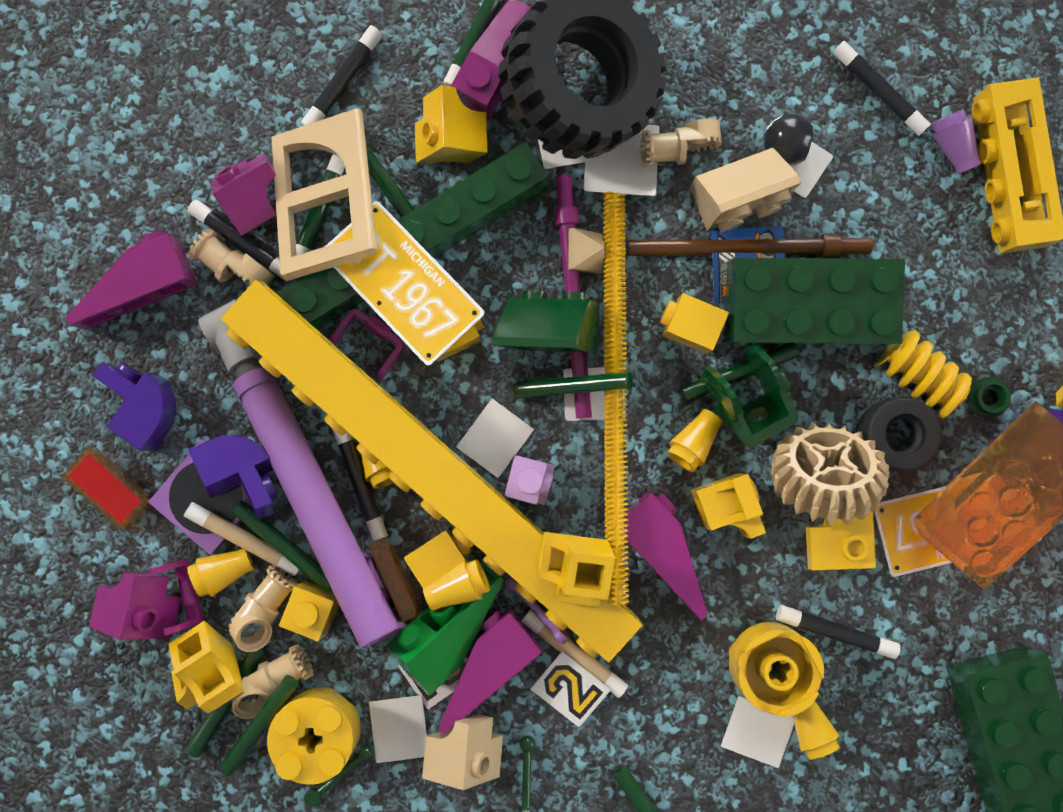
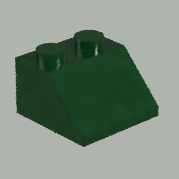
M523 291V298L508 299L493 336V345L519 351L597 353L600 304L587 299V293L562 292V299H547V292Z

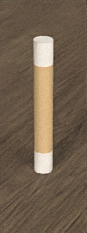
M191 502L183 516L293 576L299 570L266 541L194 502Z
M532 609L528 610L521 620L524 625L560 653L563 651L608 686L611 689L610 692L616 697L620 698L628 687L627 683L595 658L589 656L572 640L569 639L565 644L560 643L554 637L551 629Z

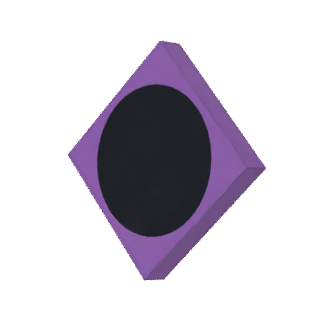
M201 439L196 446L207 442V440ZM190 453L148 501L149 504L209 555L215 554L226 539L183 517L191 502L236 526L242 521L231 513L235 506L243 500L252 507L242 484L210 498Z

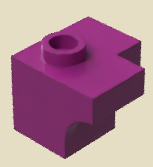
M265 153L250 162L245 159L237 165H230L221 170L212 179V194L241 236L277 215L275 205L267 194L268 184L276 176V173Z
M124 572L117 586L98 585L89 627L119 640L172 638L173 634L165 635L163 629L176 624L181 597L166 593L169 581L168 576L159 573L149 576V573Z

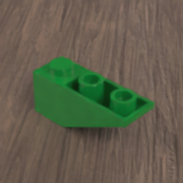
M482 563L480 564L484 569L490 586V591L482 594V600L441 607L434 611L428 607L386 645L406 674L428 695L437 690L461 667L504 581L500 575Z

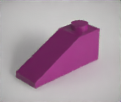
M518 0L507 1L472 47L451 84V87H456L459 99L467 108L486 112L487 121L491 119L501 101L502 94L500 89L506 84V80H500L498 77L499 63L504 59L501 54L504 42L511 35L510 31L531 8Z
M154 232L143 236L140 239L141 243L128 248L67 315L68 325L88 330L197 286V280L182 242L171 234L164 232Z
M646 492L625 512L628 516H624V518L628 519V521L624 523L628 524V526L624 527V529H627L628 532L624 534L628 535V537L624 539L628 540V543L702 621L707 616V611L681 524L673 516L678 510L662 493L655 497L651 492Z
M511 607L503 614L497 609L484 619L481 625L483 631L478 634L440 721L438 729L443 735L454 726L455 721L467 716L542 653V645L521 622Z

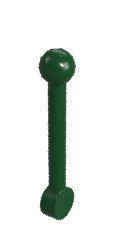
M526 735L521 738L519 743L520 748L523 750L522 812H530L531 751L536 745L535 739L532 736Z
M370 744L363 745L359 750V754L347 763L339 774L324 782L318 788H310L304 796L305 803L310 807L317 806L326 791L360 763L374 758V747Z

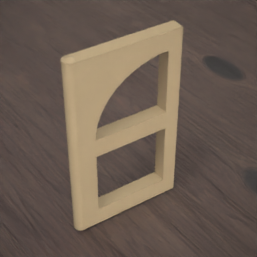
M353 109L272 136L273 167L276 173L274 182L281 276L286 281L375 255L378 251L362 110ZM305 149H318L333 153L342 159L347 174L292 192L289 153ZM349 196L353 238L297 255L294 213Z

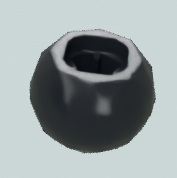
M784 114L767 127L764 134L765 150L774 148L790 166H796L807 158L813 138V126L807 118L800 115Z

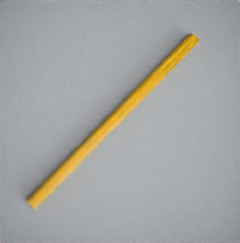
M608 191L604 193L606 197L603 198L605 201L603 203L605 206L603 207L605 210L603 212L605 215L603 217L605 220L603 224L606 225L603 227L605 229L603 231L605 234L603 238L605 239L606 249L604 251L606 254L604 258L606 260L603 261L605 263L603 265L605 268L603 270L605 273L603 277L606 278L603 280L606 283L604 285V288H606L604 289V293H606L604 294V298H606L604 299V303H606L604 304V308H606L604 309V313H606L604 314V318H606L604 319V323H606L604 324V328H606L604 329V333H606L604 334V338H606L604 339V343H606L604 344V348H606L604 349V353H606L604 354V358H606L604 359V363H606L604 364L605 374L620 373L627 369V367H623V365L627 364V362H623V360L627 359V357H623V355L627 354V352H623V350L627 349V347H623V345L627 344V342H623V340L627 339V337H623L627 332H622V330L627 329V327H622V325L627 324V322H622V320H626V317H622V315H626V312H622V310H626V307H622L626 305V302H622L626 300V297H622L626 296V292H622L626 289V287H622L626 284V282H622L626 279V277H622L626 274V272H622L626 269V267H622L626 264V262H623L626 259V238H624L626 233H623L626 230L624 228V225H626L624 221L626 220L625 194ZM627 389L604 391V402L606 404L604 405L606 409L604 410V433L606 435L604 436V464H606L604 467L606 469L604 472V485H606L604 488L606 490L604 493V500L606 501L604 505L606 506L605 522H607L605 523V532L607 533L605 534V538H607L605 540H608L616 558L608 600H605L606 603H609L607 605H626V603H629L628 599H625L629 597L625 593L629 590L624 588L629 586L628 583H625L629 579L624 577L629 575L628 572H624L629 569L624 566L629 564V562L624 561L628 559V556L624 555L628 553V551L624 550L628 548L627 545H624V543H628V540L624 539L628 537V535L624 534L628 532L627 529H624V527L628 526V524L624 523L628 521V519L624 518V516H628L627 513H624V511L628 510V508L624 507L628 505V503L624 502V500H628V498L624 497V495L628 494V492H624L625 489H628V487L624 486V484H628V482L624 481V479L628 478V476H624V474L628 473V471H624L625 468H628L624 463L628 461L623 460V458L628 457V455H623V453L628 452V450L623 449L628 447V445L623 444L627 442V440L623 439V437H627V434H623V432H627V429H623V427L627 426V424H623V422L627 421V419L623 418L627 416V414L623 413V411L627 410V408H623V406L627 405V403H623V401L627 400V398H623L627 393H623V391Z

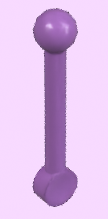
M511 576L508 577L505 582L506 589L510 592H515L551 629L554 637L560 643L565 644L570 639L569 633L555 626L545 615L546 612L536 602L532 604L527 601L514 587L518 582Z

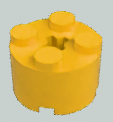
M778 622L759 623L742 632L729 649L731 678L743 696L759 710L775 714L776 716H793L809 708L819 695L818 690L821 680L824 679V664L821 655L813 643L792 628ZM776 661L780 662L777 665L779 672L776 675H772L770 673L772 664Z
M328 687L306 689L293 697L275 715L269 727L267 747L271 761L281 778L300 784H319L339 774L347 764L360 739L361 721L355 706L340 695V692ZM311 728H314L316 736H322L320 741L315 740L314 736L309 734L308 731Z

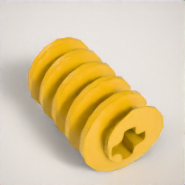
M911 330L902 335V344H892L885 351L876 366L888 361L890 365L886 376L889 378L901 372L903 375L898 386L903 388L913 382L915 387L911 397L915 399L926 393L928 397L925 404L929 408L939 404L941 407L936 416L938 420H942L950 415L966 399L971 389L972 378L967 373L958 374L959 367L954 362L944 364L946 356L941 351L931 354L933 345L929 341H923L918 344L920 334L916 330Z

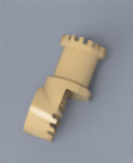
M717 119L694 120L686 123L683 127L676 128L674 132L651 134L649 130H643L641 133V143L644 144H640V148H644V150H641V154H645L641 157L643 167H651L652 163L676 161L678 165H684L687 159V151L691 150V152L697 150V152H700L702 147L704 151H707L708 146L712 150L714 149L713 145H715V148H718L722 145L720 121Z
M207 229L206 232H202V236L199 234L197 236L199 241L194 240L193 243L195 245H190L188 257L193 261H201L215 272V278L219 282H225L234 274H237V276L243 277L242 280H249V285L255 280L269 285L275 277L274 274L248 254H243L239 250H231L217 239L218 235L213 229Z
M273 564L267 568L268 575L255 592L248 593L244 598L246 602L235 616L231 618L232 623H229L228 627L230 629L228 631L237 647L242 651L254 652L263 648L269 642L272 636L271 623L279 614L277 609L289 593L293 591L294 586L300 584L291 574L285 576L287 572ZM260 623L258 632L253 636L241 637V632L247 625Z
M299 644L290 647L288 653L270 663L265 661L259 664L258 671L243 677L244 691L231 699L232 711L235 716L241 719H254L284 676L290 675L296 680L301 678L306 680L314 675V671L311 668L312 664L306 663L310 661L309 658L304 660L307 654L303 652V648ZM249 695H260L257 700L255 698L252 699V702H248V700L242 702L241 700Z

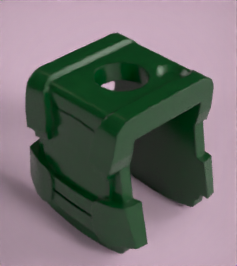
M749 343L745 345L746 351L744 352L756 372L764 395L741 407L739 398L734 393L731 385L711 366L703 368L702 378L710 396H714L718 405L715 406L716 409L714 410L716 415L727 428L733 430L745 446L754 447L794 425L798 421L799 416L791 398L787 395V392L791 391V386L785 374L777 368L775 362L761 348ZM768 415L763 420L752 422L755 418L759 416Z

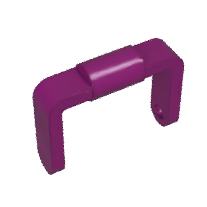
M352 309L347 313L329 341L336 346L354 319L357 318L365 324L364 327L380 339L383 341L387 339L396 345L376 374V378L382 381L403 352L405 344L392 333V328L376 315L372 314L368 317L360 310Z
M180 560L148 569L149 576L175 569L181 598L185 606L188 620L163 629L165 635L179 632L198 625L203 621L200 598L190 580L187 569L190 564L187 560Z

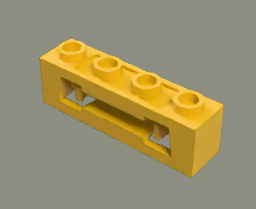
M1039 77L990 84L973 98L974 102L971 113L972 119L978 125L979 130L978 156L981 163L985 166L987 178L985 197L992 208L993 222L991 234L994 242L998 244L999 254L1045 248L1063 241V215ZM1027 102H1028V104H1029L1030 116H1031L1032 126H1033V127H1031V128H1030V124H1029V118H1028V112H1027V106H1026V103H1027ZM1015 129H1016V132H1017V137H1016V138H1014V130H1015ZM1042 194L1045 196L1048 220L1045 218ZM1020 197H1022V201H1023V205H1022V206H1021V204H1020Z

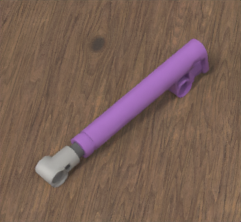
M234 299L198 319L200 328L215 350L220 351L228 372L233 375L236 374L237 379L234 381L233 387L239 399L243 401L242 405L263 449L270 457L269 461L360 648L374 646L396 635L407 625L405 621H397L387 601L390 597L386 590L388 587L373 555L361 552L280 386H277L278 382L275 376L270 374L258 362L262 356L250 345L246 349L240 347L225 333L229 327L220 318L237 301Z

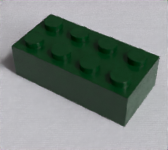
M733 258L727 260L726 311L729 314L725 321V342L902 344L905 259Z
M1024 645L946 666L986 812H1063V706L1048 654Z

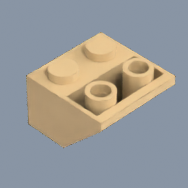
M774 148L696 176L690 189L706 230L709 231L719 227L720 232H725L744 223L743 219L749 215L757 213L758 218H763L781 210V204L792 199L790 194L801 184L799 175Z

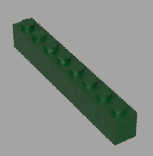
M524 142L397 221L433 258H436L547 190L548 175L528 143ZM334 267L309 274L277 293L317 330L365 301Z

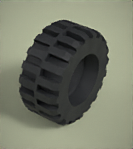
M538 0L510 31L511 35L505 40L501 50L504 59L499 63L498 77L500 80H506V84L500 91L503 101H510L513 110L509 112V115L516 124L520 121L527 130L523 134L532 142L536 139L542 141L543 150L551 154L562 150V156L569 159H577L582 155L586 159L598 157L640 133L649 125V119L656 115L661 105L658 98L664 94L666 79L661 77V73L666 70L664 55H659L658 47L661 46V42L657 32L651 33L647 26L650 23L649 19L643 12L639 15L632 8L634 5L632 1ZM568 42L581 46L599 62L607 81V99L604 106H595L580 100L565 86L556 65L557 43Z

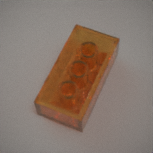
M1035 401L913 519L919 535L983 590L989 587L1063 519V423Z

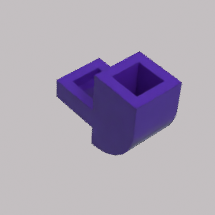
M101 362L92 376L126 399L106 427L140 451H155L171 429L176 417V399L171 386L160 375L145 372L142 376L137 370L123 362H120L118 366Z
M228 435L217 437L188 450L210 498L242 484L258 520L274 514L271 500L278 497L268 475L260 477L273 471L272 465L269 461L268 453L258 443L246 437Z

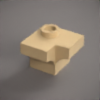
M480 714L455 721L454 728L447 731L444 735L441 731L426 735L422 779L466 790L500 777L503 735L492 733L493 717Z

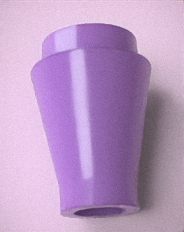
M964 109L931 123L935 133L931 134L953 164L957 174L981 164L977 151L972 116L967 118Z

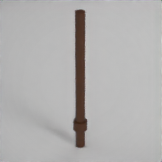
M822 234L820 238L628 240V256L712 255V253H785V255H820L822 259L839 258L840 254H871L873 251L872 238H841L840 234Z

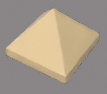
M570 228L568 269L602 274L605 251L603 235L587 230Z

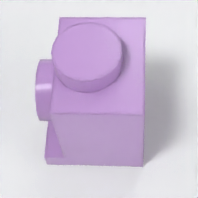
M515 455L504 496L536 505L537 503L545 505L555 465Z

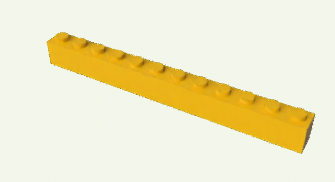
M255 280L220 318L229 327L225 333L236 344L244 349L250 345L262 356L258 362L263 368L276 378L283 374L295 385L291 391L298 399L309 407L315 403L328 415L324 420L332 429L342 436L346 432L351 434L360 442L356 448L366 459L373 464L380 460L392 471L388 475L389 478L400 489L408 492L412 488L424 499L420 505L426 512L438 521L444 517L455 526L452 533L461 543L468 548L475 544L486 554L483 559L484 562L500 576L507 572L518 582L514 587L527 601L533 604L538 600L548 609L545 615L555 626L562 631L569 627L579 636L576 642L589 656L595 658L599 654L609 663L643 626L637 615L626 605H607L609 603H606L605 600L600 601L599 607L557 602L555 597L557 584L539 579L537 573L544 532L267 284Z

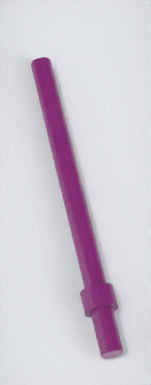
M560 175L555 177L558 208L554 209L555 226L560 228L565 292H581L580 272L568 269L569 229L576 228L579 225L578 207L574 206L571 175ZM570 352L572 377L588 376L587 353ZM590 392L575 393L576 419L591 418Z

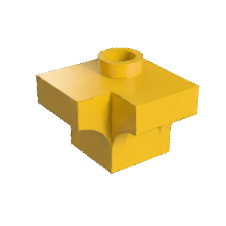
M441 85L423 97L424 118L415 123L416 163L427 165L439 162L470 163L488 153L486 112L467 108L459 99L456 87Z
M735 473L691 490L704 528L712 531L726 525H733L740 531L742 536L749 539L766 533L760 515H763L759 504L760 497L753 480L749 478L748 474Z
M869 511L864 520L854 517L848 525L837 518L830 526L825 518L823 524L806 527L809 570L876 568L873 512Z
M544 532L537 571L538 578L557 584L555 592L557 602L599 607L601 600H608L616 558L608 540Z
M205 621L169 643L173 666L171 673L176 701L185 709H189L197 703L200 709L209 714L244 691L233 644Z

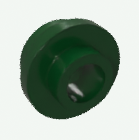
M994 377L978 379L970 386L971 389L967 396L969 407L976 415L983 418H994L1002 415L1009 407L1011 393L1006 384ZM984 391H988L992 395V402L989 405L983 402L982 394Z

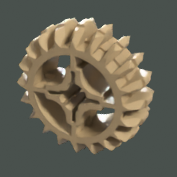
M828 422L824 428H819L816 424L811 423L807 430L796 427L794 433L785 434L784 439L774 451L770 472L772 475L771 480L774 481V492L782 494L781 497L784 505L795 504L796 515L807 512L810 514L812 522L818 517L826 518L831 526L837 518L848 525L854 517L864 520L869 511L875 512L881 503L882 497L887 492L889 465L885 463V452L875 450V441H864L862 431L852 434L847 432L846 425L841 429H836Z

